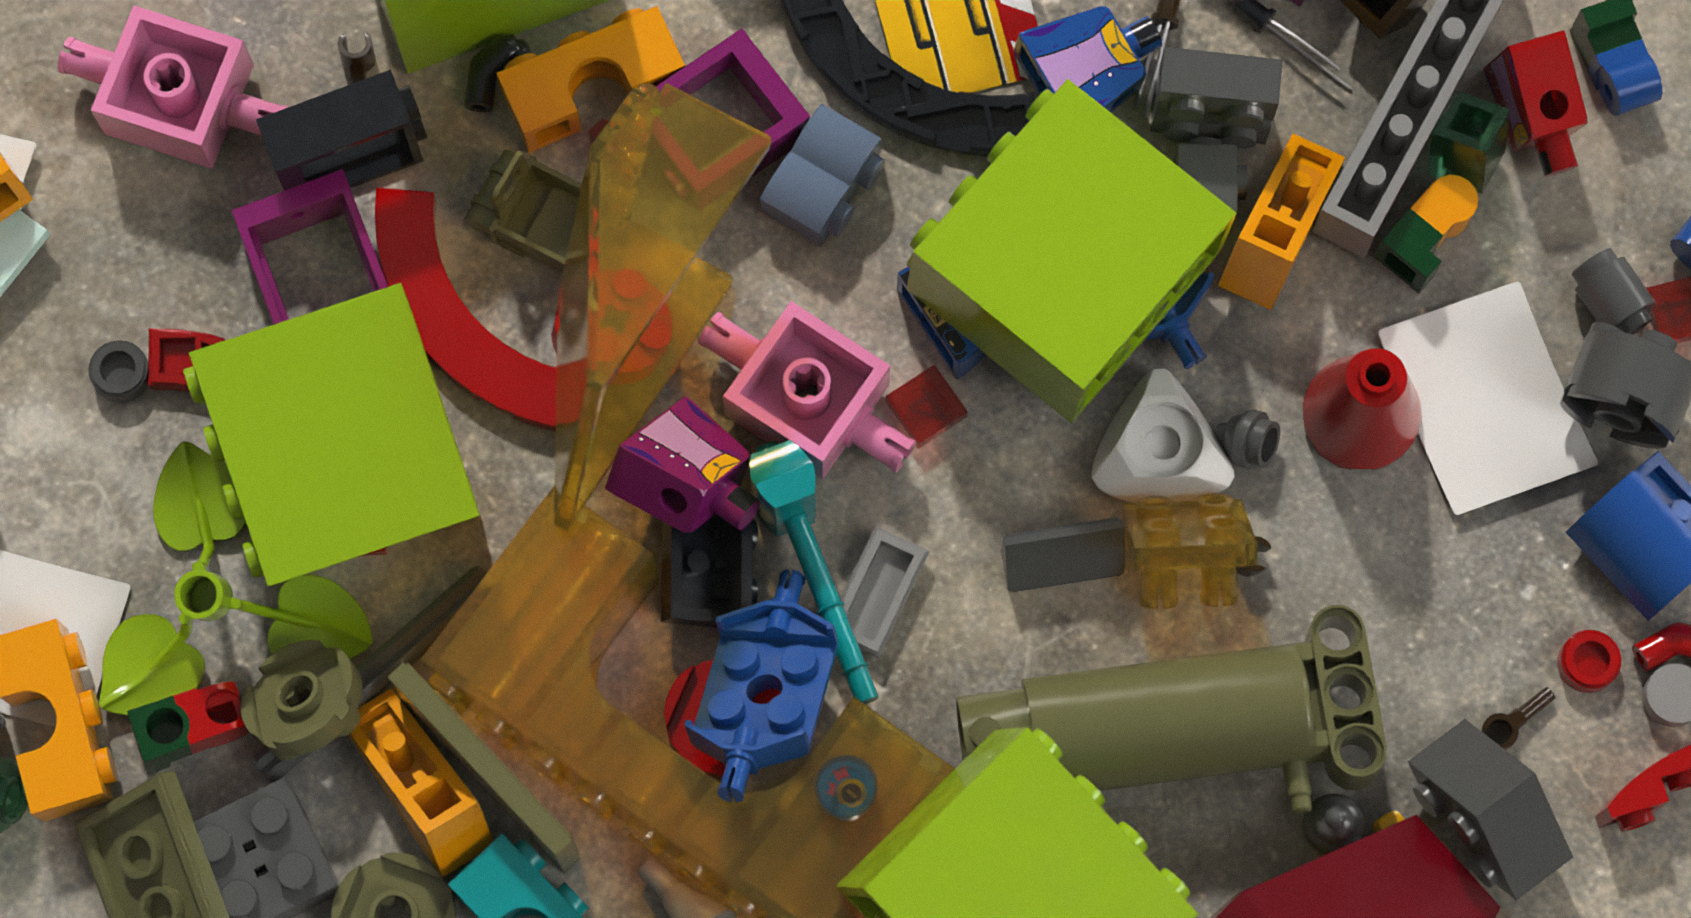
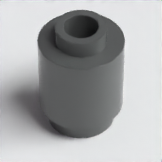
M1611 248L1594 255L1573 271L1572 276L1578 284L1575 291L1596 322L1613 325L1624 333L1634 335L1653 321L1648 312L1655 307L1656 301L1626 258H1618Z

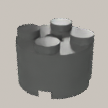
M1593 322L1564 389L1560 405L1569 416L1590 429L1595 419L1613 427L1610 437L1615 440L1645 448H1665L1669 440L1672 443L1674 442L1691 402V361L1674 352L1677 346L1676 340L1659 331L1643 330L1641 337L1624 333L1619 328L1604 322Z

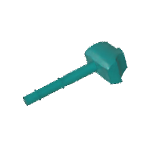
M791 440L780 444L777 441L766 443L758 447L756 453L751 454L749 464L752 495L759 499L760 502L757 515L766 528L776 537L788 533L819 610L817 615H821L823 619L834 624L839 641L836 656L843 671L841 675L846 678L856 706L866 705L879 698L867 668L869 663L864 661L843 608L845 603L841 602L811 526V524L815 523L816 479L813 462Z

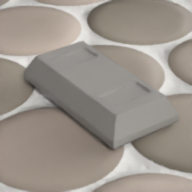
M875 526L840 600L845 603L843 608L860 650L879 658L930 551Z

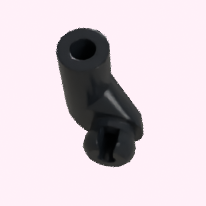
M513 33L497 35L472 58L469 65L465 108L475 112H490L493 110L497 83L496 73L505 70V66L514 58L530 53L529 44L525 40L516 39Z

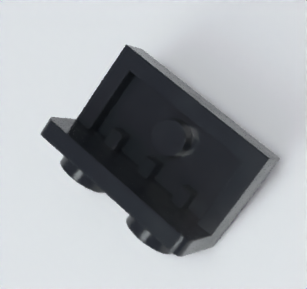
M715 514L692 533L682 532L662 521L661 622L717 628L715 622L717 616L757 603L758 585L756 579L752 577V552L758 540V526L754 519L744 529L738 530Z

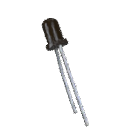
M1158 0L1156 12L1150 18L1159 33L1161 29H1164L1162 47L1159 48L1143 116L1145 119L1148 118L1168 30H1174L1179 25L1177 13L1181 0ZM1153 52L1149 53L1144 66L1146 74ZM1145 80L1137 93L1136 107L1140 106Z

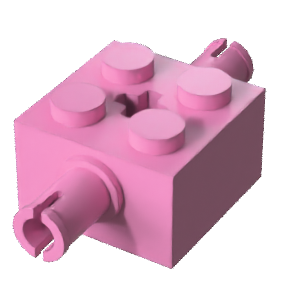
M133 5L115 52L78 41V39L70 36L63 44V47L69 49L70 53L60 51L58 58V72L101 84L91 112L105 135L213 169L226 134L232 127L262 136L256 119L289 107L243 93L254 67L243 40Z
M790 301L768 334L761 340L726 319L720 312L711 318L710 323L713 326L710 328L706 325L700 335L698 344L702 347H707L741 370L723 395L725 416L766 443L777 441L780 444L791 440L813 462L815 475L822 480L845 447L849 448L853 444L888 466L894 473L901 469L904 465L903 458L908 459L917 441L908 438L873 415L874 406L889 386V364L792 301ZM811 384L817 386L816 396L810 394L805 398L797 396L796 387L806 390Z

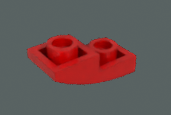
M1691 745L1673 752L1654 763L1620 789L1595 816L1599 828L1618 823L1620 832H1626L1655 822L1656 819L1653 812L1669 802L1664 783H1667L1670 792L1691 787Z

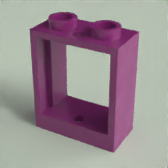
M741 28L628 105L631 128L627 130V134L635 148L645 159L653 155L663 167L665 172L660 176L673 198L680 204L688 200L695 211L700 214L791 151L811 116ZM730 68L772 122L773 126L699 176L656 118Z
M343 169L231 210L274 324L289 320L290 318L262 244L343 214L346 217L373 291L388 287Z

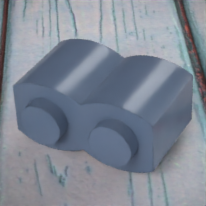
M821 104L811 116L793 148L779 165L760 197L761 211L819 246L823 244L829 234L838 237L847 226L855 209L854 206L848 204L860 186L868 190L874 184L885 164V159L879 156L882 151L881 138Z

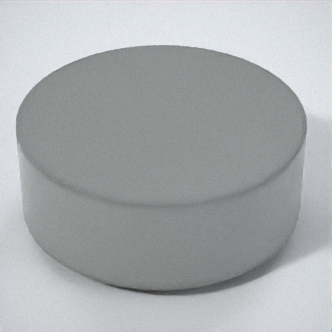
M1667 664L1657 669L1646 680L1642 691V701L1645 710L1656 722L1669 727H1679L1691 722L1690 667L1683 664Z

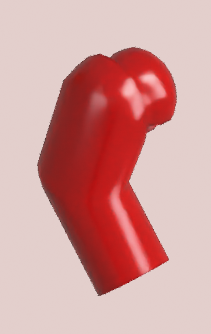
M1682 622L1670 624L1634 644L1632 651L1639 665L1648 672L1677 655L1691 658V624Z

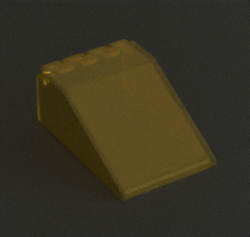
M648 83L641 84L636 89L633 88L589 149L558 293L554 525L565 531L569 530L612 466L619 445L632 436L730 290L733 281L732 276L696 256L769 151L772 141L771 137L766 133L667 83L661 91L656 86Z

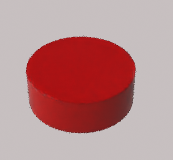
M1583 630L1572 635L1561 647L1557 658L1558 671L1564 682L1571 688L1584 693H1594L1606 688L1619 674L1622 663L1620 650L1614 640L1605 633L1596 630Z

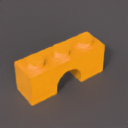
M658 6L645 11L635 8L623 12L612 21L610 26L593 33L589 31L573 33L564 38L557 48L538 56L535 53L518 56L505 66V70L496 73L501 94L528 153L582 131L578 110L573 98L578 88L585 82L594 78L615 80L625 88L633 103L685 67Z
M57 619L0 635V698L13 707L31 701L51 702L56 712V727L49 741L36 750L16 755L30 813L43 822L113 801L114 798L110 784L118 782V773L109 747L100 749L94 727L103 724L98 699L93 689L84 690L79 668L87 666V657L82 640L77 631L69 633L68 628Z

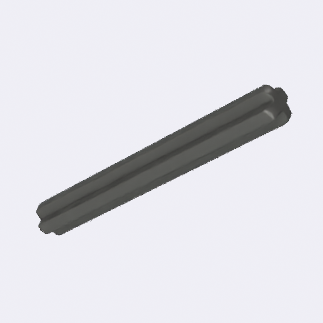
M473 566L356 667L360 673L363 685L362 698L358 708L373 700L391 684L388 676L403 662L405 664L409 663L412 666L496 593L497 586L495 581L483 568ZM263 747L254 755L252 761L269 782L273 783L284 777L310 753L299 755L293 760L282 761L276 758L270 750Z

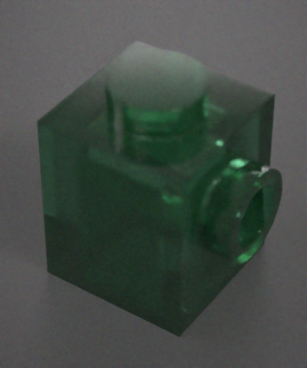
M1455 90L1431 133L1428 175L1436 178L1447 175L1461 176L1470 181L1477 193L1483 194L1506 151L1510 109Z

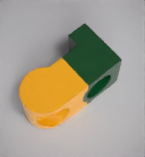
M1457 175L1443 176L1434 181L1381 240L1374 258L1417 293H1420L1435 276L1442 262L1433 253L1446 238L1455 237L1462 233L1478 207V195L1475 187L1470 181Z

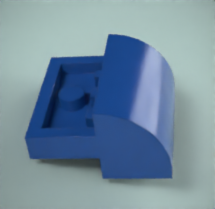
M1657 451L1614 486L1565 532L1648 621L1691 584V485Z

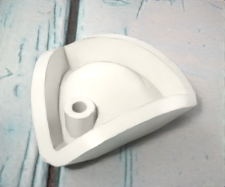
M1152 369L1131 391L1106 430L1092 467V479L1101 491L1120 500L1143 505H1177L1205 499L1228 488L1235 477L1229 458L1210 425L1185 389L1167 369Z

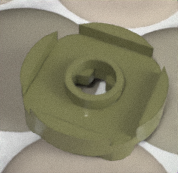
M305 640L290 644L268 657L258 668L263 676L256 683L253 691L247 685L241 700V716L248 731L260 745L270 750L276 758L282 761H289L299 755L316 751L329 744L335 738L346 736L355 730L361 720V712L358 706L362 698L363 685L358 669L344 651L336 646L335 649L325 648L320 641ZM304 690L310 691L311 694L306 701L300 705L293 706L299 702V693Z
M405 853L380 855V858L370 860L363 866L359 865L350 871L336 891L331 918H381L378 916L380 908L382 906L392 907L396 899H400L406 902L405 912L411 918H457L454 893L437 869L427 861Z

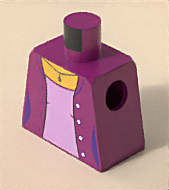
M686 396L619 445L605 485V489L615 496L674 528L688 533L694 532L715 514L738 530H742L751 522L760 507L759 499L741 487L750 463L749 452Z

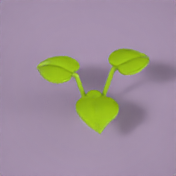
M188 441L181 442L165 463L159 476L153 502V517L156 530L161 539L170 548L177 551H189L203 544V551L199 560L192 565L193 570L184 574L175 586L174 600L176 606L182 612L178 618L181 623V629L177 633L174 625L167 618L160 615L142 614L124 620L114 630L106 644L103 655L102 687L99 698L100 708L108 712L128 715V710L194 688L198 689L206 668L205 659L198 649L185 643V641L192 633L193 621L195 619L206 622L216 621L225 616L230 609L275 620L267 634V644L271 655L290 644L305 640L320 641L325 648L335 649V646L338 647L352 660L367 651L373 642L372 630L364 610L346 589L332 580L316 575H301L287 580L280 588L278 609L234 598L228 581L222 576L207 570L215 551L213 540L225 541L236 537L245 527L246 521L245 518L234 520L227 504L223 485L232 483V479L226 462H214L211 454Z

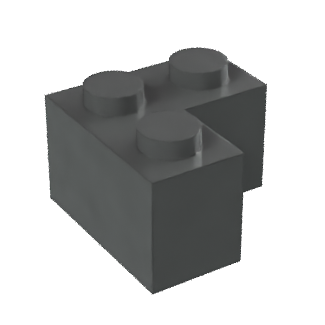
M1466 719L1408 761L1419 784L1413 788L1417 800L1433 818H1437L1442 814L1448 820L1456 835L1470 847L1472 855L1467 858L1468 864L1478 879L1488 888L1496 884L1513 899L1518 900L1573 858L1535 772Z

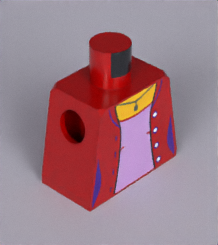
M1562 30L1508 46L1483 69L1511 147L1515 152L1535 147L1544 177L1560 174L1578 167L1579 165L1569 136L1587 124V113L1565 31Z

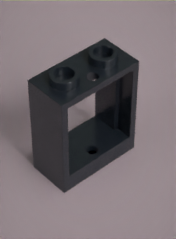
M391 69L256 119L284 191L342 169L350 189L423 162L418 142L428 139L410 86L407 85L398 89Z

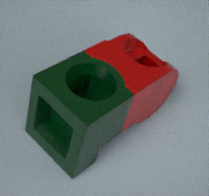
M235 681L221 682L198 690L194 688L127 711L147 775L171 767V762L208 748L230 743L249 733L241 716L242 696Z

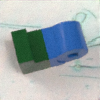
M1606 0L1583 8L1570 29V33L1595 89L1599 90L1607 109L1614 116L1661 100L1663 94L1658 68L1652 57L1648 54L1634 20L1637 11L1632 0Z

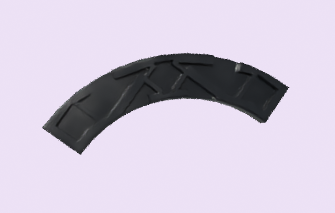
M781 0L795 36L810 61L825 80L848 103L871 120L898 135L929 147L953 153L988 157L996 143L1007 132L1017 136L1029 122L1025 115L1035 101L1034 92L1015 95H981L961 91L957 93L942 89L925 82L924 79L902 68L885 54H882L860 30L843 0Z

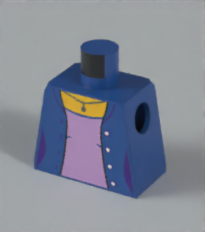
M1099 6L1020 33L1013 52L1038 95L1046 89L1054 94L1068 78L1109 112H1112L1141 89L1147 74L1139 59L1161 48L1162 40L1155 24L1149 17L1145 16L1121 29L1111 10L1107 6Z

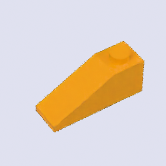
M1292 133L1236 241L1218 283L1219 287L1272 310L1344 162V156Z
M392 688L359 707L361 720L355 730L348 734L413 838L442 877L477 857L494 841L479 802Z

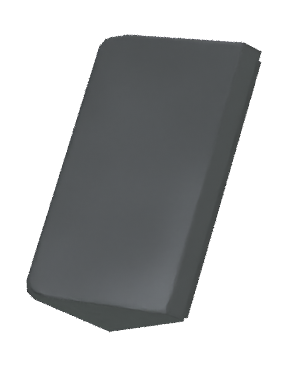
M1116 517L1006 534L1003 537L1001 556L1008 590L1018 592L1122 575L1125 570L1123 519Z

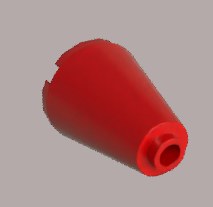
M1372 348L1337 359L1326 365L1312 379L1304 396L1303 420L1306 437L1320 456L1337 467L1348 470L1353 468L1382 469L1404 456L1414 442L1420 428L1421 404L1418 393L1402 361L1388 350Z

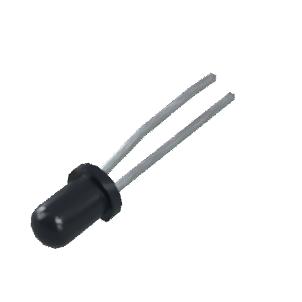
M1236 0L1234 5L1236 12L1255 26L1254 31L1260 34L1265 27L1350 91L1351 86L1269 24L1271 23L1293 37L1336 71L1340 70V67L1314 47L1274 21L1273 17L1277 12L1274 8L1268 9L1257 0Z

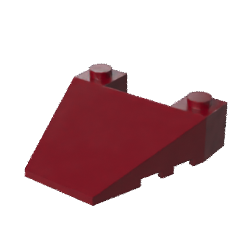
M1413 815L1236 893L1210 918H1496L1501 906L1417 815Z

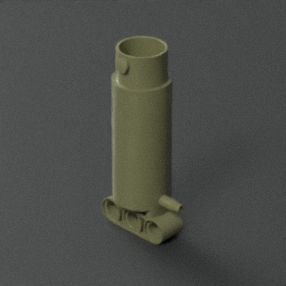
M1331 605L1321 609L1315 615L1310 625L1305 642L1025 678L1021 680V688L956 697L962 760L970 755L994 730L1028 727L1033 732L1038 728L1045 732L1061 749L1063 756L1058 761L1074 778L1082 775L1099 791L1283 767L1287 795L1291 799L1292 810L1295 814L1301 815L1307 814L1312 810L1310 799L1312 790L1307 764L1324 762L1328 777L1335 785L1345 790L1357 791L1368 787L1375 780L1386 759L1387 746L1366 629L1362 618L1353 609L1344 605ZM1327 628H1336L1348 637L1350 646L1343 650H1332L1322 643L1319 633ZM1346 686L1357 693L1360 705L1354 709L1340 708L1332 701L1329 692L1332 688ZM1347 745L1362 747L1369 754L1371 765L1363 769H1354L1347 766L1341 758L1340 749Z

